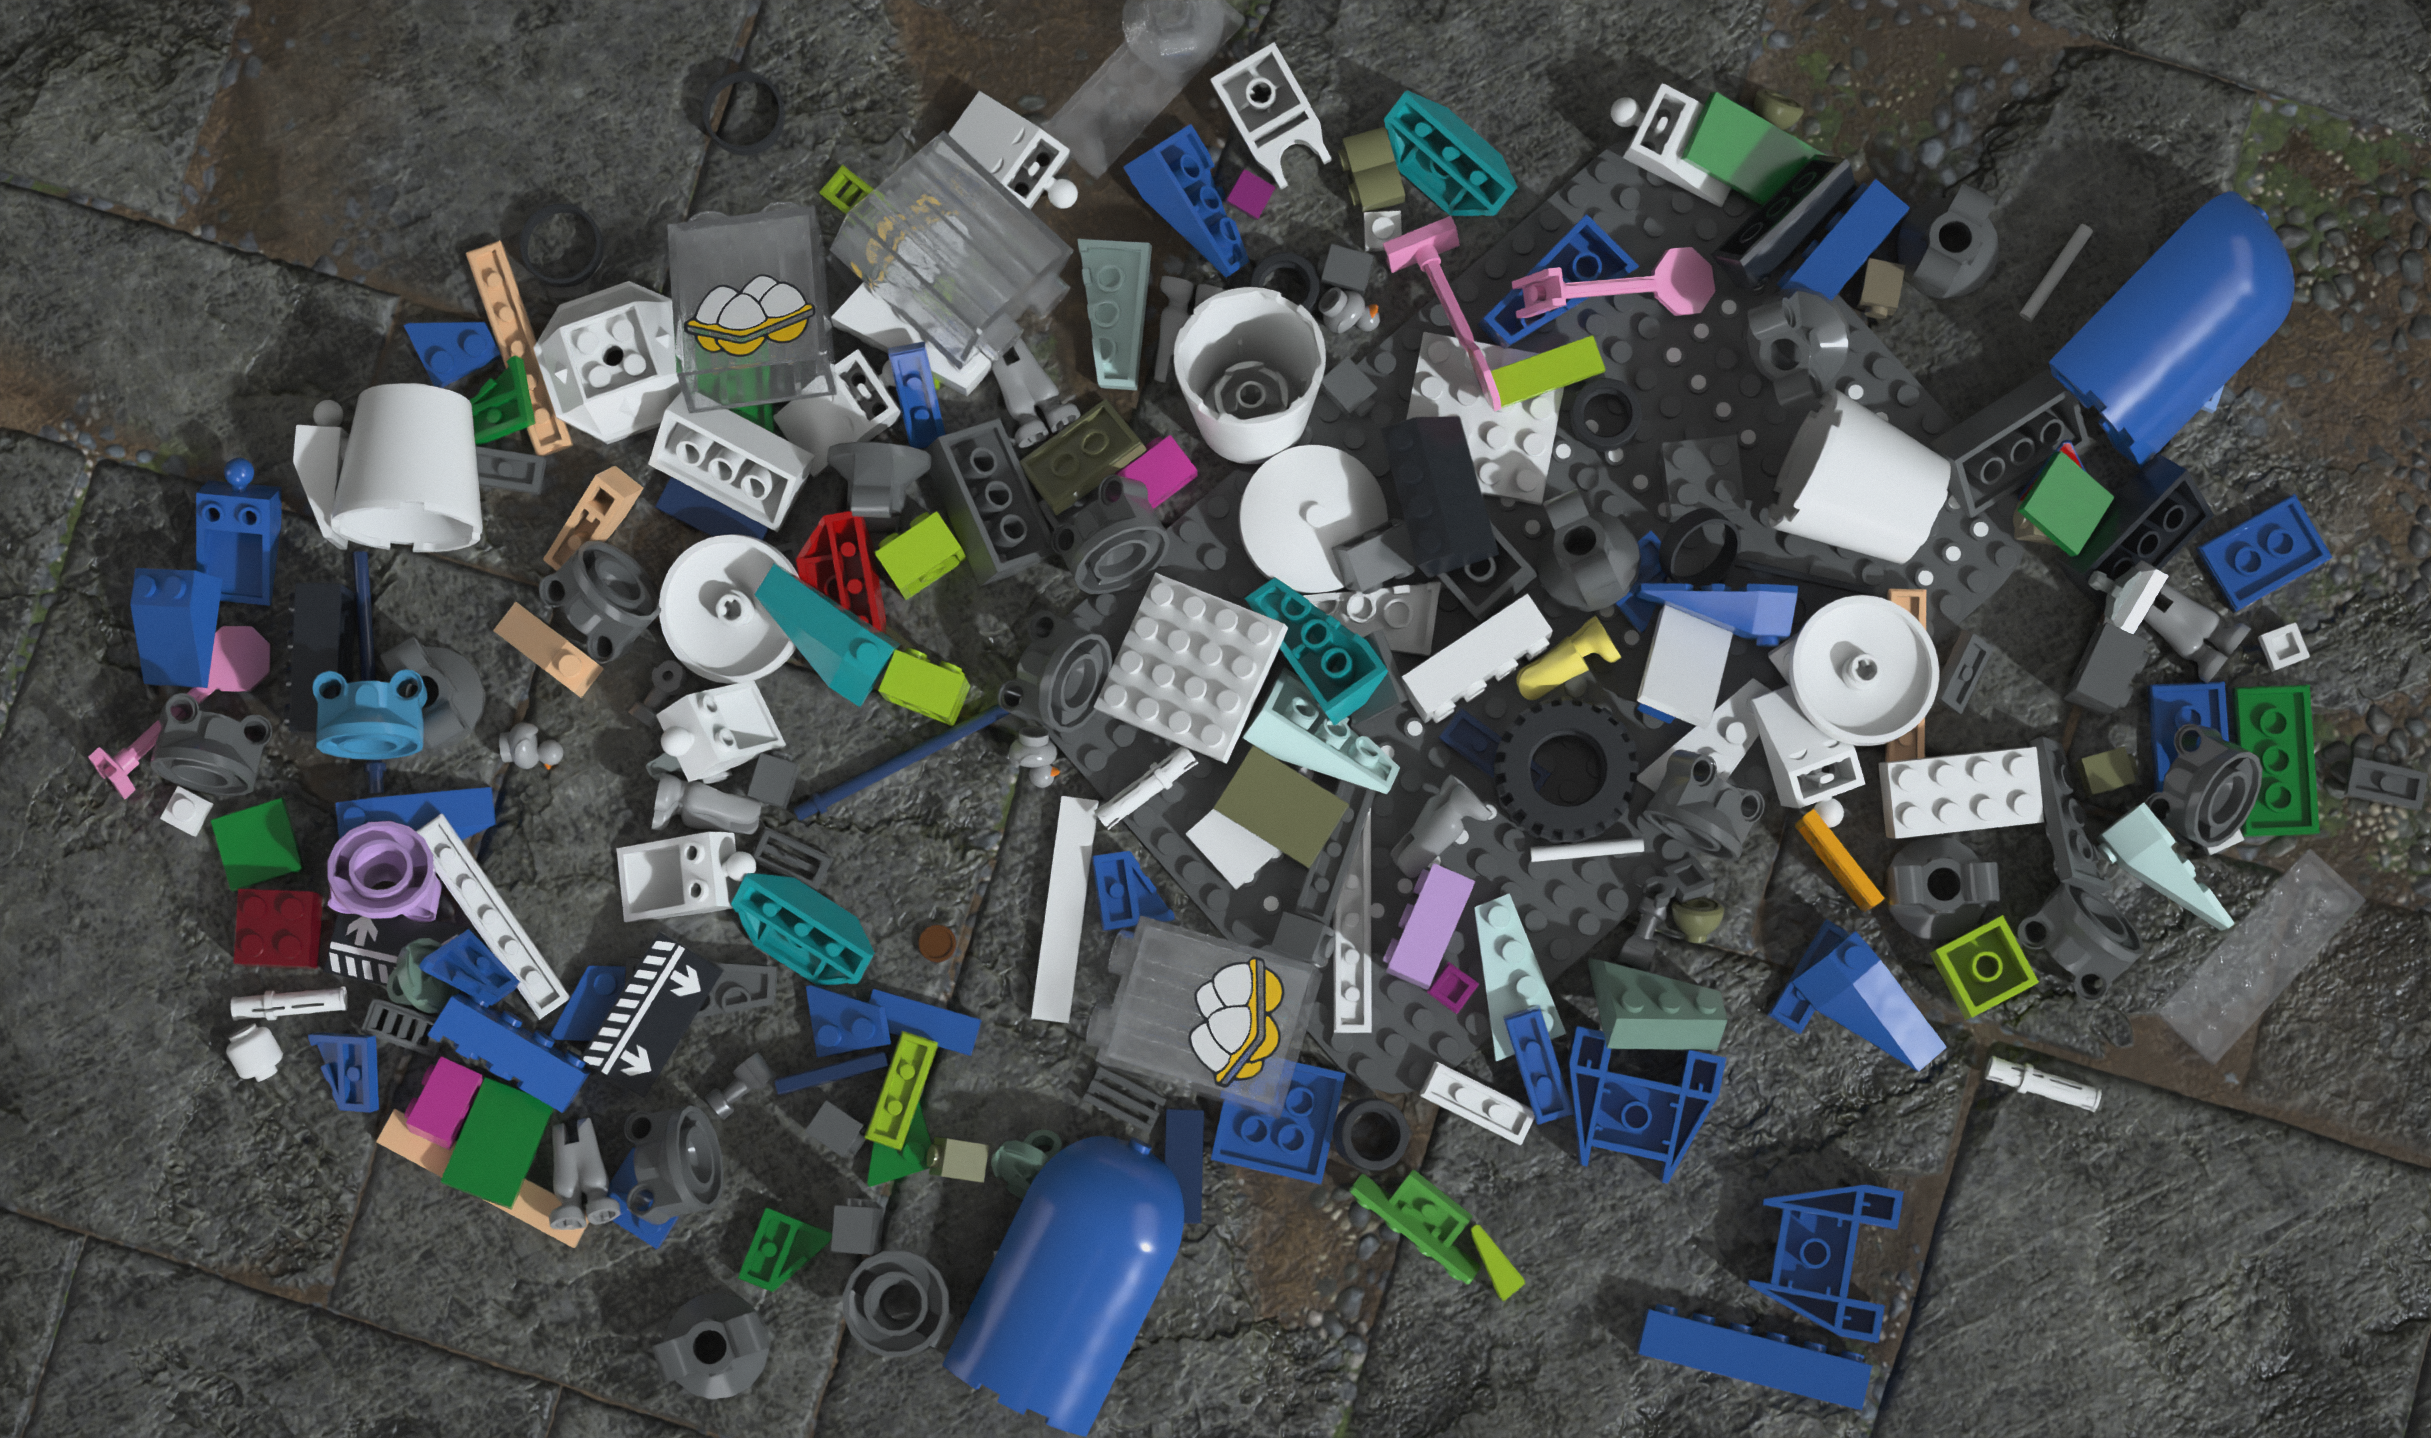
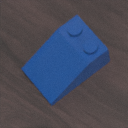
M135 568L130 606L144 684L208 688L222 578L195 570Z

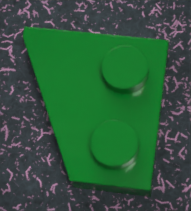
M766 1207L738 1279L775 1292L832 1241V1233Z

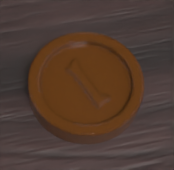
M932 925L926 928L919 938V949L922 955L932 962H944L951 958L956 950L957 942L955 935L949 928L943 925Z

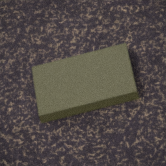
M1104 399L1019 461L1026 478L1054 513L1059 515L1100 485L1106 476L1115 474L1144 453L1146 448L1107 399Z
M1253 745L1213 809L1310 869L1348 809L1349 804Z

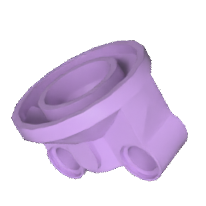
M392 821L368 822L347 832L335 844L328 859V883L330 887L328 905L331 909L340 913L358 914L371 919L392 918L399 914H404L408 919L417 922H431L435 920L443 883L436 877L433 854L426 840L411 827ZM381 881H391L397 884L384 890L371 889L376 883Z

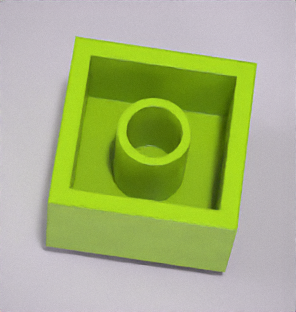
M937 511L932 515L928 512L919 515L910 522L911 529L900 536L897 533L889 535L878 544L880 549L875 552V555L905 600L967 560L963 549Z
M909 647L906 648L905 653L895 649L878 690L886 701L952 727L955 726L970 689V684L965 674L961 672L962 669L945 661H941L940 666L930 663L931 660L927 659L926 654Z
M2003 915L1930 952L1935 965L1965 1020L2039 983Z

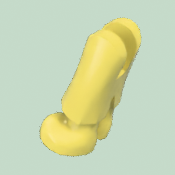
M1596 616L1592 617L1570 637L1566 636L1551 650L1518 671L1516 683L1524 698L1528 700L1539 699L1565 681L1588 671V666L1583 658L1588 654L1597 653L1610 663H1614L1622 658Z

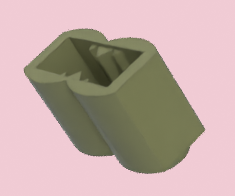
M1382 127L1343 138V149L1338 150L1337 153L1342 171L1349 170L1353 180L1352 184L1347 185L1353 206L1360 205L1362 214H1364V212H1372L1404 203L1405 192L1386 128Z

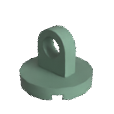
M421 938L408 943L401 949L397 958V968L392 971L387 982V993L393 1002L404 1005L413 1004L417 1009L424 1012L437 1013L443 1011L452 996L460 993L459 989L422 971L418 967L426 956L442 947V944L430 938Z
M1037 1130L1029 1134L1023 1142L1016 1140L1005 1141L992 1155L991 1166L994 1175L999 1180L1003 1177L1008 1182L1006 1186L1008 1191L1024 1199L1031 1183L1040 1170L1062 1150L1061 1139L1053 1131ZM1040 1145H1048L1052 1147V1149L1046 1153H1043L1036 1147Z

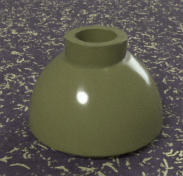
M1768 89L1756 92L1754 99L1755 114L1782 130L1796 124L1804 113L1802 105L1786 95Z
M1698 897L1683 904L1677 899L1672 903V915L1678 928L1684 932V939L1686 941L1704 943L1707 941V935L1713 932L1721 923L1724 907L1716 900L1706 897Z

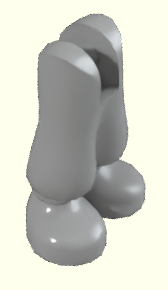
M1162 276L1160 283L1161 290L1170 301L1169 305L1163 309L1160 317L1159 347L1154 380L1166 383L1171 370V361L1174 355L1178 332L1192 316V314L1189 315L1187 313V309L1192 297L1194 284L1171 276ZM1198 285L1194 309L1208 298L1227 290L1211 285Z
M1018 335L1009 340L1014 356L1018 361L1007 366L1005 359L996 347L987 351L986 356L991 361V368L1001 389L1009 415L1021 424V427L1015 433V440L1018 446L1023 448L1042 442L1049 436L1047 428L1035 412L1036 406L1044 413L1052 433H1058L1080 417V412L1076 405L1072 403L1059 404L1058 388L1044 372L1027 345Z
M2164 583L2156 598L2169 608L2163 613L2151 604L2143 619L2163 636L2182 658L2197 662L2198 676L2208 684L2251 628L2244 623H2237L2229 628H2224L2221 625L2220 617L2215 612ZM2203 639L2211 642L2219 651L2208 648L2204 644Z
M662 773L655 801L652 829L664 830L669 824L670 819L678 814L681 815L685 826L691 828L753 834L759 825L761 804L756 799L724 793L699 781H682L676 776Z
M1450 774L1443 782L1439 793L1427 801L1414 826L1396 844L1390 856L1407 877L1415 878L1421 873L1422 869L1429 866L1441 852L1463 833L1464 826L1461 819L1464 816H1470L1479 821H1486L1493 813L1464 783L1453 774Z
M582 1118L577 1121L579 1142L571 1144L564 1123L552 1126L553 1188L556 1198L562 1203V1206L554 1209L549 1215L550 1227L553 1229L574 1230L586 1227V1217L581 1200L583 1192L587 1195L586 1214L590 1223L595 1225L603 1224L617 1218L621 1214L619 1203L614 1198L607 1197L606 1195L609 1189V1178L600 1155L591 1118Z

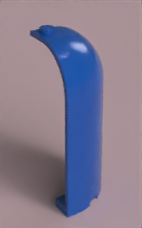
M2236 191L2225 192L2215 197L2195 212L2049 361L2052 376L2068 389L2085 408L2089 409L2092 405L2096 407L2103 416L2098 423L2106 432L2113 448L2140 470L2276 332L2291 308L2295 291L2293 267L2286 248L2268 223L2269 217L2265 211L2256 204L2251 205Z
M1095 1136L1082 1139L1067 1146L1049 1160L1031 1183L942 1363L946 1369L974 1389H979L982 1384L1000 1394L997 1402L1024 1415L1026 1410L1030 1409L1046 1416V1425L1087 1437L1170 1270L1183 1234L1184 1204L1180 1186L1169 1167L1150 1152L1152 1147L1149 1144L1134 1137L1128 1142L1109 1136Z

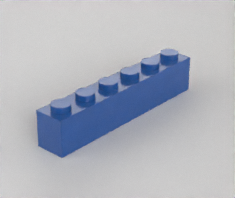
M1657 1303L1655 1311L1645 1310L1635 1352L1637 1354L1858 1410L1863 1409L1872 1365L1863 1363L1864 1355L1844 1350L1841 1351L1840 1357L1825 1354L1827 1346L1809 1341H1804L1803 1348L1789 1345V1336L1769 1331L1767 1332L1766 1339L1751 1335L1753 1327L1730 1322L1729 1329L1714 1326L1716 1318L1693 1313L1692 1320L1678 1317L1679 1309Z

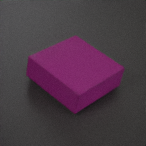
M1243 169L1225 203L1257 220L1276 187Z
M1448 962L1426 993L1457 1015L1479 983Z

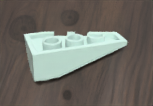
M1285 667L1281 670L1255 712L1243 736L1245 740L1274 758L1385 794L1390 791L1400 769L1369 737H1359L1347 725V722L1350 720L1348 717L1334 726L1302 679Z

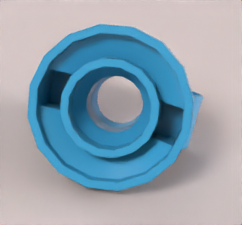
M408 669L401 670L394 674L388 683L380 681L346 683L342 675L333 671L323 672L316 677L312 687L313 694L318 702L316 748L322 753L350 759L378 760L409 756L422 750L424 745L422 707L426 703L428 695L423 679L417 672ZM407 684L418 686V691L412 697L405 698L399 695L400 689ZM329 686H339L342 688L339 696L334 699L322 697L323 692Z

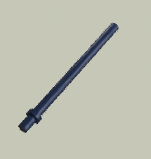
M359 551L352 554L361 681H376L368 553ZM367 759V764H364V773H368L369 794L371 795L384 794L383 772L387 771L386 763H383L382 759Z
M996 704L822 794H819L818 791L811 794L812 799L794 807V812L799 821L819 811L823 814L828 811L827 807L1011 713L1002 709L999 704Z

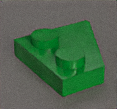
M516 355L507 360L506 363L509 367L496 380L490 378L481 387L479 394L469 400L472 405L475 446L483 445L535 424L524 361Z
M918 1101L901 1151L874 1142L867 1180L869 1187L930 1169L927 1165V1153L930 1145L933 1143L920 1101Z

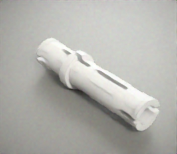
M1181 746L1160 763L1154 762L1151 764V769L1142 777L1131 783L1107 803L1094 810V812L1109 830L1125 816L1148 801L1153 795L1164 788L1168 790L1172 787V782L1184 772L1197 765L1198 761L1187 747Z
M345 986L341 988L277 994L274 990L265 991L264 995L234 996L231 998V1014L234 1021L266 1017L269 1021L276 1020L277 1016L337 1010L347 1011L348 995Z
M1991 1056L1985 1071V1079L2015 1087L2017 1092L2025 1094L2028 1091L2090 1110L2091 1112L2096 1111L2101 1099L2102 1090L2100 1088L2034 1069V1066L2028 1063L2020 1065Z

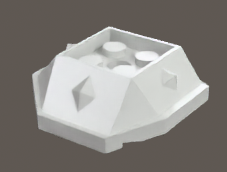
M630 281L559 305L533 348L556 417L606 444L659 427L666 408L685 387L689 390L691 389L698 373V368L674 300ZM615 350L622 351L624 356L621 363L616 366L606 364V358L609 353Z

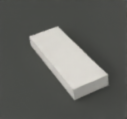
M1434 1062L1419 1093V1096L1518 1145H1522L1535 1118L1532 1108L1439 1062Z

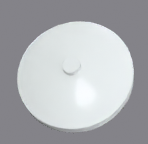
M1322 445L1293 447L1278 453L1266 461L1247 484L1242 495L1238 515L1242 544L1254 566L1267 579L1271 580L1276 577L1296 592L1302 594L1330 593L1346 587L1331 548L1388 521L1385 498L1372 473L1360 461L1348 453Z
M740 534L720 535L694 544L684 551L670 567L660 592V624L672 652L688 669L708 680L727 684L757 680L781 667L797 648L754 595L774 563L800 579L790 561L775 547L751 536Z
M1859 595L1835 600L1818 610L1805 622L1798 632L1791 649L1789 676L1792 691L1799 707L1819 730L1847 744L1874 746L1903 736L1917 726L1926 716L1938 690L1939 664L1936 650L1929 634L1910 612L1892 601L1875 596Z

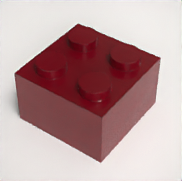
M238 889L233 964L244 967L318 969L323 895L311 891Z

